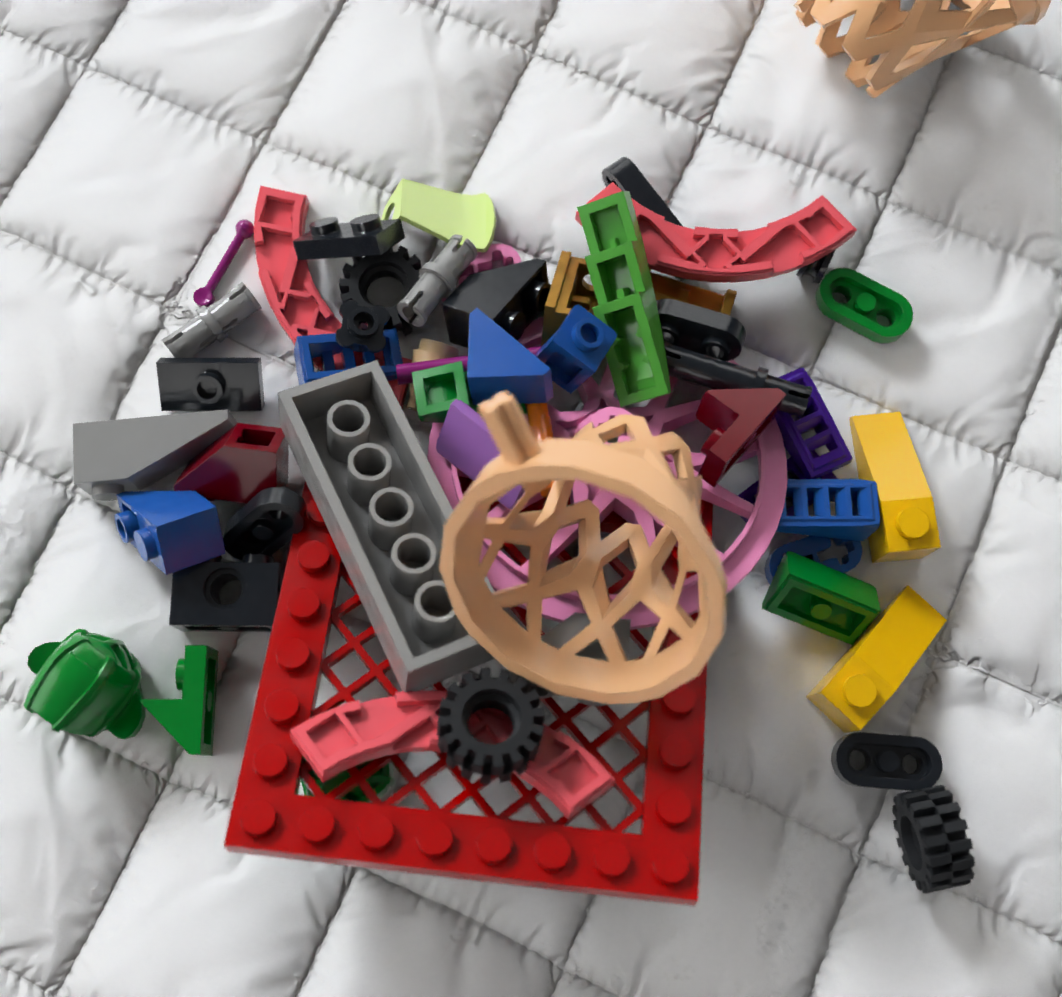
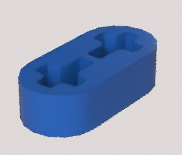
M807 536L784 544L773 551L766 560L765 576L769 584H771L777 567L787 551H792L837 571L847 573L855 568L861 560L863 552L861 542ZM831 540L834 541L836 546L845 545L848 550V554L842 558L843 565H840L837 558H830L821 562L818 558V554L831 547Z

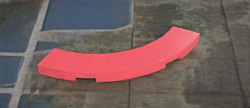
M612 182L588 203L619 193L622 190ZM823 195L807 207L790 216L768 223L766 227L739 232L737 229H713L695 226V229L679 226L665 221L664 216L653 212L632 199L649 268L660 273L689 280L745 282L786 274L812 264L835 251L852 238L857 231ZM577 211L575 220L582 226L579 212Z
M260 186L255 208L254 244L256 246L260 281L277 320L294 345L297 336L336 333L341 328L342 323L334 316L322 299L312 280L307 260H298L293 244L294 240L305 234L306 217L309 208L307 195ZM353 351L356 367L363 365L362 352ZM383 351L374 353L375 361L377 360L380 366H385ZM341 353L333 354L335 370L344 369ZM321 357L312 358L314 367L319 371H323ZM402 357L403 364L412 363L411 359ZM398 379L388 381L403 409L409 384L398 385Z
M447 691L395 692V696L377 698L361 703L359 700L345 703L318 714L291 729L290 737L322 783L344 770L383 756L406 752H440L438 747L439 735H437L439 707L442 697H447ZM479 709L468 720L470 733L482 743H501L513 732L510 718L498 709ZM543 724L545 727L534 761L529 760L527 770L521 775H518L516 771L512 773L538 789L555 804L567 819H570L610 789L614 784L615 778L592 754L574 739L560 730L557 733Z

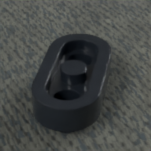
M674 299L656 300L664 341L723 361L734 360L740 355L746 330L736 318Z
M271 487L260 491L227 521L223 535L226 552L239 560H242L243 555L246 554L272 556L292 539L293 534H298L303 529L307 511L305 500L299 494L286 487Z
M865 732L852 733L840 738L834 745L831 754V763L835 774L846 784L856 787L905 791L932 787L939 780L943 766L938 749L930 741L915 736ZM854 750L860 751L865 758L864 766L860 770H856L850 764V754ZM907 754L912 755L917 762L916 770L912 774L907 773L902 766V760Z

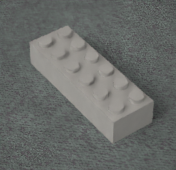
M372 361L278 392L280 427L402 691L421 690L495 659L468 634L453 611L439 570L444 524L452 514L453 509L378 361ZM486 576L484 580L491 593L495 591Z

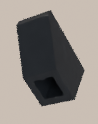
M537 258L470 274L442 303L450 343L468 348L469 314L476 308L481 310L518 341L527 326L545 309L551 287L548 281L546 261Z

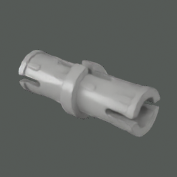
M456 234L451 236L447 245L435 260L425 263L419 270V280L404 299L400 300L397 304V311L406 322H409L416 313L417 316L413 320L412 325L417 327L423 326L443 298H448L457 288L455 287L457 279L468 265L475 260L478 254L475 245L469 239H466L458 249L457 246L462 241L463 236Z
M241 282L237 287L228 292L227 295L208 308L204 305L196 310L198 315L177 331L175 330L163 338L162 342L175 358H192L214 341L218 340L221 343L228 338L226 334L245 318L259 311L261 306L250 290Z

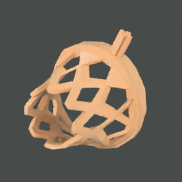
M798 0L794 7L797 9L795 14L801 25L808 27L815 22L821 25L815 44L825 56L830 58L846 52L852 61L845 73V77L857 88L869 84L870 86L866 89V92L870 97L876 98L895 83L945 55L1015 26L1035 25L1046 15L1051 0H915L910 11L900 10L901 0ZM951 2L961 8V10L948 9ZM855 14L847 34L837 37L842 20ZM969 31H971V32H970L969 34H967V35H962L964 32H969ZM881 54L875 63L870 64L873 56Z
M507 391L496 394L493 400L483 402L478 410L501 455L486 464L444 524L439 565L453 611L468 634L507 670L557 695L594 702L629 704L660 698L698 676L721 641L725 631L727 580L719 554L701 523L702 475L695 476L691 451L688 445L673 431L652 436L644 417L620 414L596 428L593 422H590L571 439L551 438L537 442L513 394L509 395ZM624 433H627L630 438L627 441L605 444V442ZM672 455L677 478L674 476L664 456ZM575 479L632 498L665 525L651 546H649L645 532L640 524L625 523L601 540L599 509L589 499L567 505ZM554 481L543 510L520 513L531 497ZM520 484L525 492L507 517H488L489 505ZM578 523L579 556L547 570L553 536L559 529ZM483 540H492L480 563ZM678 541L679 574L675 588H673L663 572L662 566ZM508 542L530 547L527 583L491 593L484 579L503 543ZM629 547L636 567L634 576L610 602L603 566ZM687 571L698 572L700 615L696 622L691 619L679 604ZM577 591L590 624L560 649L541 641L542 599ZM638 602H642L660 618V621L643 658L627 661L613 625ZM526 604L527 631L502 608ZM670 628L681 640L658 653ZM598 639L608 661L577 656L576 654Z

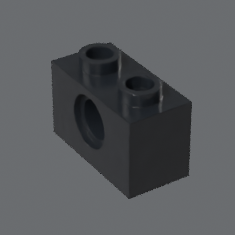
M246 554L243 555L242 562H222V556H218L176 571L172 575L169 625L181 631L271 632L285 568L280 563H274L273 556ZM229 581H240L242 586L240 597L232 604L222 605L219 598L221 588Z

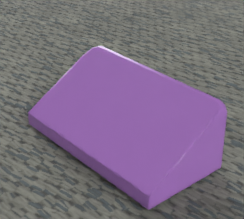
M455 399L450 404L437 440L436 450L470 479L475 481L486 464L500 456L501 453L482 416L462 400ZM519 484L499 498L498 501L512 510L525 490Z

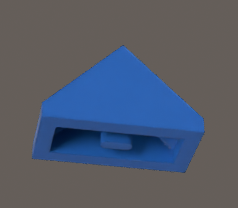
M478 308L473 310L469 314L467 380L473 405H481L483 402L493 400L496 394L505 391L509 395L513 394L518 404L547 403L552 399L554 392L551 368Z

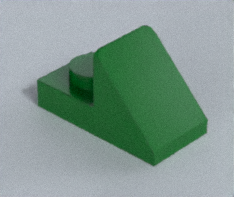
M185 645V658H180L177 662L175 680L177 689L182 690V699H140L142 705L189 754L200 756H213L219 651L207 645Z

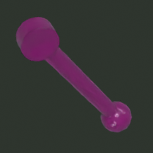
M243 219L236 224L235 230L237 234L206 286L194 292L193 300L198 307L204 305L208 308L215 302L214 290L243 241L254 234V225L249 220Z

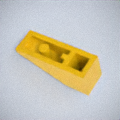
M901 412L851 416L849 422L858 478L875 481L877 484L880 526L868 537L872 563L922 559L941 548L933 497Z
M909 585L905 586L811 690L806 698L844 733L862 730L898 689L947 620Z

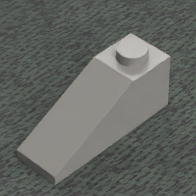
M226 409L73 424L74 484L92 495L93 499L101 501L117 500L116 494L125 491H141L186 465L238 422L229 410Z

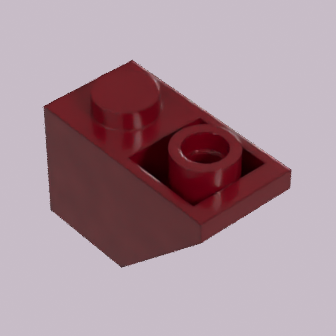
M237 423L188 462L174 484V491H196L208 501L224 500L246 504L264 489L286 487L288 484L289 444L282 429Z

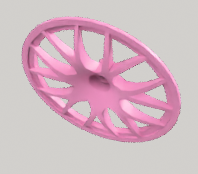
M544 317L533 320L524 330L518 342L525 348L541 344ZM734 360L726 361L738 365ZM607 364L600 386L590 376L577 388L584 405L582 411L560 412L548 403L547 407L551 418L554 439H571L590 422H593L596 428L620 414L644 417L652 436H657L697 420L696 413L702 399L667 408L678 378L669 376L671 393L652 398L645 407H620L619 400L614 397L615 386L609 365ZM523 414L528 423V415ZM776 418L736 462V464L756 455L758 457L759 481L755 504L742 499L718 484L714 488L702 479V500L749 519L743 531L729 549L724 553L716 549L727 580V594L749 575L762 558L778 528L784 509L788 483L787 458L782 434ZM433 422L429 436L427 459L454 511L463 497L458 476L469 477L437 452L436 444L443 423ZM627 433L618 436L617 442L627 441L630 438ZM691 452L694 474L698 476L706 456L702 453ZM672 455L664 456L674 476L677 478ZM577 479L574 481L570 493L571 504L589 499L599 509L600 523L614 511L627 522L640 524L645 532L649 546H651L656 535L659 534L665 525L632 498ZM540 492L528 500L522 510L544 497L541 496ZM499 503L488 513V517L506 518L511 509ZM578 523L559 529L552 538L548 563L579 536ZM489 539L483 540L480 563L492 542ZM499 550L486 575L494 591L527 583L529 560L520 566ZM698 573L685 579L679 599L680 606L688 615L699 611ZM577 591L542 599V617L561 623L575 612L586 614ZM609 594L610 602H611L618 594ZM638 602L621 618L631 620L630 630L658 626L660 618L642 602ZM526 604L518 605L519 607L526 609Z

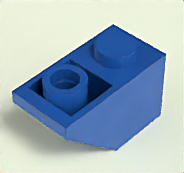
M125 491L116 494L121 513L115 514V524L121 539L126 544L131 543L137 548L144 561L150 560L166 575L226 554L217 507L196 491Z

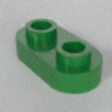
M837 268L828 272L816 291L817 306L825 316L874 342L882 344L895 342L911 326L913 310L909 301L904 296L853 269ZM832 294H843L846 297L847 303L836 302ZM883 315L887 317L890 326L880 325L877 322L876 316Z

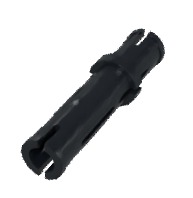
M664 341L669 376L712 390L779 388L786 393L779 411L795 415L800 419L803 418L813 387H806L768 375L769 369L760 366L758 371Z

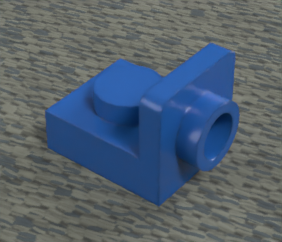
M575 305L559 329L538 350L535 356L551 368L552 381L571 394L596 372L615 341L617 333L581 305Z

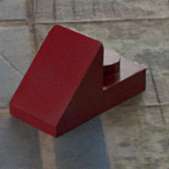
M779 388L713 389L706 391L697 410L696 418L713 432L700 450L706 457L698 475H702V479L715 488L774 420L786 393Z

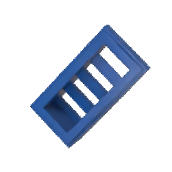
M384 329L383 336L386 338V345L382 351L385 366L380 367L386 379L391 381L397 379L396 365L403 364L397 329ZM336 333L297 336L294 358L299 385L356 367L353 350L340 346L335 338ZM369 351L362 352L364 364L375 361L374 353ZM341 353L344 369L335 370L333 354ZM321 357L323 371H314L312 358Z
M787 479L786 497L793 498L794 516H787L785 497L784 509L776 532L864 541L879 528L880 512L875 481L861 479ZM808 499L813 500L814 516H809ZM830 502L835 503L836 516H831Z

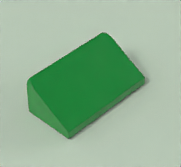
M787 551L781 559L762 602V609L850 645L855 643L881 612L877 590L873 585L792 551Z

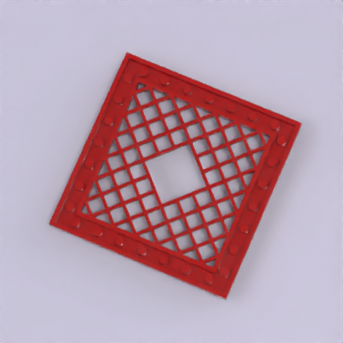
M458 476L464 496L474 481ZM305 481L301 496L307 505L304 526L298 534H293L223 845L226 851L695 906L699 898L707 663L701 673L695 678L660 698L640 702L637 707L621 719L608 704L595 706L611 724V727L592 742L586 738L572 721L591 706L579 702L565 713L552 697L540 699L557 719L548 727L556 732L564 727L571 737L592 754L615 778L614 784L610 789L570 819L563 815L555 822L536 799L542 793L535 787L528 790L519 777L513 773L508 782L521 797L497 815L479 793L489 784H480L481 778L472 784L469 780L461 777V769L458 765L452 770L446 763V752H434L439 760L417 777L413 775L398 756L401 753L376 758L361 770H358L356 766L347 769L346 771L351 776L327 795L322 792L308 773L313 769L307 761L305 762V757L292 741L290 730L318 714L340 706L344 702L356 701L352 696L375 680L379 682L390 697L395 696V692H398V690L385 675L386 672L392 669L388 659L377 665L362 647V645L377 636L373 626H370L354 637L340 619L361 605L362 602ZM569 496L567 505H570V504H571V502H570V496ZM544 497L527 506L520 513L543 510L547 498ZM701 499V523L712 541L713 504ZM498 500L489 505L488 513L500 503ZM612 511L600 523V532L612 533L629 522ZM503 543L501 549L504 548L518 565L522 566L528 561L513 543ZM676 546L673 547L662 566V570L671 585L676 584L679 574L678 547ZM565 550L557 555V558L562 563L572 559ZM615 557L609 564L622 579L608 588L609 594H618L633 578L635 569L630 571L618 557ZM687 571L685 579L697 574L698 572ZM342 577L356 595L335 608ZM518 605L509 607L527 628L526 609ZM698 611L689 616L696 622L700 613ZM333 625L347 643L325 657L331 626ZM654 626L652 629V637L657 626ZM670 628L658 653L681 640ZM637 629L630 630V638L644 652L636 659H642L649 642ZM352 652H355L369 672L345 688L331 670V667ZM323 674L337 694L315 709ZM441 682L430 685L433 690L447 691ZM647 711L646 744L644 747L627 726ZM619 734L638 756L616 773L598 752V749ZM391 761L407 784L382 802L366 779ZM644 764L641 802L623 780ZM447 768L464 791L442 808H439L423 788V785ZM492 776L490 783L496 780L499 776ZM301 779L313 796L298 795ZM358 786L371 803L340 800V798ZM615 787L634 811L612 829L593 804ZM415 792L428 810L396 805ZM472 799L484 816L453 812ZM528 805L542 823L512 820L510 818ZM585 812L598 829L567 825ZM641 819L640 834L625 833L628 828Z

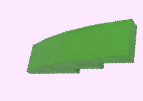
M621 191L577 207L591 254L585 256V261L598 302V306L592 307L595 317L617 333V337L608 350L606 358L620 407L671 393V386L657 302L630 192Z

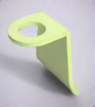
M403 178L388 200L381 220H389L395 206L392 219H401V222L403 220L447 243L451 236L455 234L462 235V241L457 247L460 248L464 241L469 239L475 245L477 252L488 251L493 241L496 227L494 204L486 193L476 195L458 194Z

